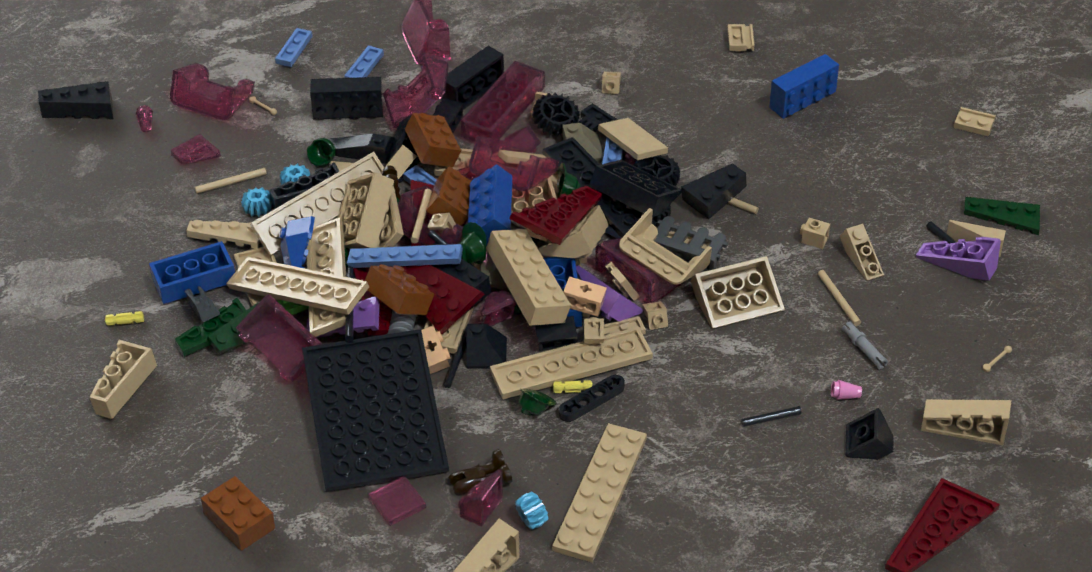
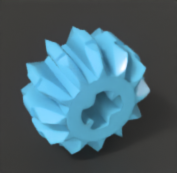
M298 163L295 166L290 164V167H284V170L280 172L281 185L289 181L294 183L303 175L310 176L309 169H306L305 165L299 166Z
M255 187L254 190L248 189V192L243 193L241 203L246 214H250L251 217L254 215L259 217L261 214L265 215L271 211L272 203L269 190H264L263 187L260 189Z
M526 493L515 501L519 516L530 529L538 528L548 520V512L545 509V505H543L542 500L535 493Z

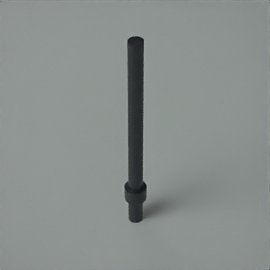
M349 266L346 268L345 277L356 279L353 267ZM354 308L349 315L346 314L345 340L347 342L353 341Z

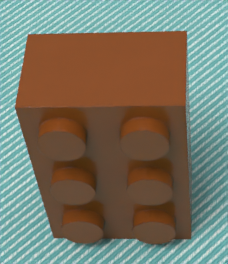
M412 113L405 131L421 163L454 167L462 150L446 119L440 115Z
M448 166L435 182L426 211L432 215L450 213L457 227L460 228L468 219L470 182L472 180L467 179L458 170Z
M383 264L370 266L365 279L369 285L368 291L398 314L426 315L434 297V293L428 290V286L416 281V277L404 272V268L398 265L393 267Z
M236 476L201 497L204 515L240 551L275 529L273 512Z

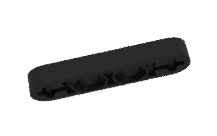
M617 374L611 375L562 403L559 407L560 419L564 422H572L621 394L625 389L624 378ZM598 391H602L605 394L603 396H597L595 393ZM582 400H586L589 402V404L581 405L579 404V402Z

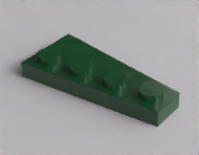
M965 197L964 215L985 221L992 219L999 225L1005 226L1006 223L1016 226L1015 229L1031 230L1032 234L1039 236L1040 205Z
M267 296L210 334L207 340L220 354L240 347L247 342H254L261 337L276 334L283 329H290L293 324L274 300Z
M235 298L232 300L231 305L228 307L223 306L219 309L220 315L203 322L198 327L193 326L175 338L177 347L183 356L210 346L211 344L207 337L245 312L246 309L240 300Z

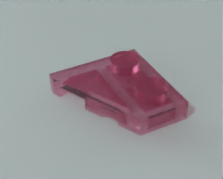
M201 134L171 149V155L181 164L221 156L220 150Z

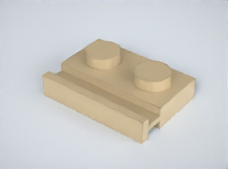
M728 24L729 51H746L747 49L754 51L752 24L750 26H745V24Z
M961 107L955 120L954 128L989 137L996 115Z
M612 262L605 266L614 277L612 281L626 298L630 296L635 301L640 297Z

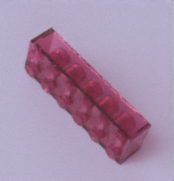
M514 61L461 119V137L492 148L535 100L536 92L543 91L545 88V71Z

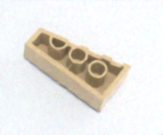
M122 340L118 341L116 351H113L110 356L111 361L109 365L105 366L103 370V377L98 380L90 395L96 415L113 419L155 369L157 364L151 348Z
M926 399L921 431L1003 445L1010 416L1011 400Z
M499 518L453 572H505L520 558L519 531Z

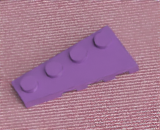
M376 296L359 301L354 307L353 330L357 333L364 332L365 329L370 328L372 331L379 330L380 300ZM308 318V319H307L306 334L309 336V338H313L312 335L310 334L309 318ZM345 326L317 337L331 336L337 332L340 335L345 334Z

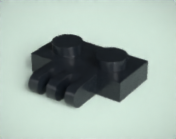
M592 103L580 111L582 119L578 123L596 132L598 124L618 119Z

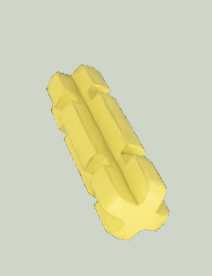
M142 311L135 312V314L132 312L116 314V316L110 314L105 316V322L107 326H112L116 323L118 325L131 324L133 322L141 323L144 322V314Z
M584 380V382L565 381V383L555 381L553 383L554 393H562V391H565V393H581V390L585 391L592 387L591 380Z

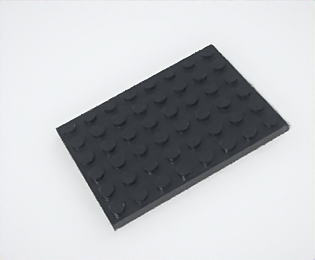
M421 329L354 339L352 342L341 341L302 347L326 492L449 472Z

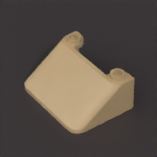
M651 208L624 235L619 244L620 250L675 285L681 284L695 274L702 272L710 264L712 247L708 246L700 256L693 257L687 263L656 243L654 240L657 238L658 230L652 224L653 210Z

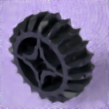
M556 92L553 95L548 93L546 96L542 95L536 101L533 107L532 118H534V124H538V129H543V133L548 132L549 136L555 134L557 138L559 134L563 136V125L579 122L580 111H578V106L574 105V100H569V96L565 98L563 93L560 96Z
M658 155L636 160L633 166L674 186L679 183L680 167L674 161V158L669 159L668 155Z

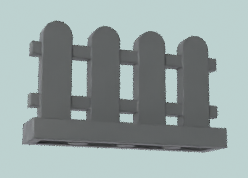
M667 216L657 222L659 227L657 228V238L654 240L656 243L688 263L693 257L701 255L705 250L702 249V246L705 242L710 243L709 246L712 247L710 264L703 271L716 269V262L720 259L719 253L721 249L728 246L725 234L718 233L715 237H711L707 228H699L697 232L691 230L689 222H683L680 226L674 225V218L671 216ZM671 230L675 231L672 238L667 237ZM688 236L693 237L689 244L684 243Z

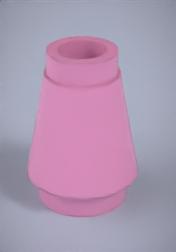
M841 380L832 382L831 397L836 398V400L861 397V386Z

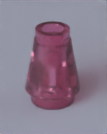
M149 106L138 107L135 115L141 131L149 132L152 130L153 111Z

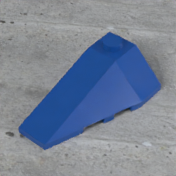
M310 216L290 220L285 228H281L279 238L281 239L280 247L285 265L305 268L303 265L308 256L309 250H307V246L312 238L315 217Z

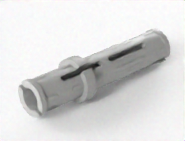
M851 321L847 322L846 325L850 330L844 325L842 331L852 339L851 342L858 346L878 369H883L884 366L879 361L886 366L888 360L866 339V335L863 332H860Z

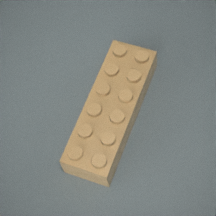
M526 229L492 231L486 249L529 326L565 323L571 304Z

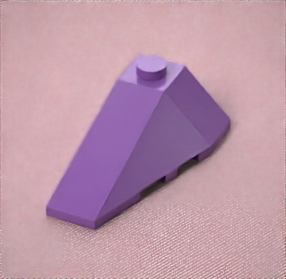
M976 237V241L965 242V239H958V242L949 244L947 241L923 243L916 254V258L969 278L990 280L997 269L1001 241L999 238Z
M579 265L576 266V270L583 281L607 287L601 307L603 311L601 315L611 321L614 318L620 322L644 311Z

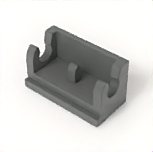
M198 286L200 293L196 297L193 296L190 289L185 290L191 308L202 322L220 315L213 301L206 297L204 290L200 286Z

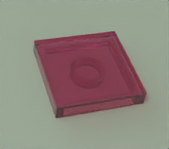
M401 477L369 493V499L389 526L426 508L425 501L406 477Z

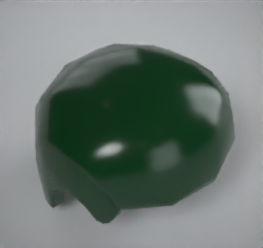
M326 138L315 139L307 147V158L315 166L329 164L336 155L335 146Z

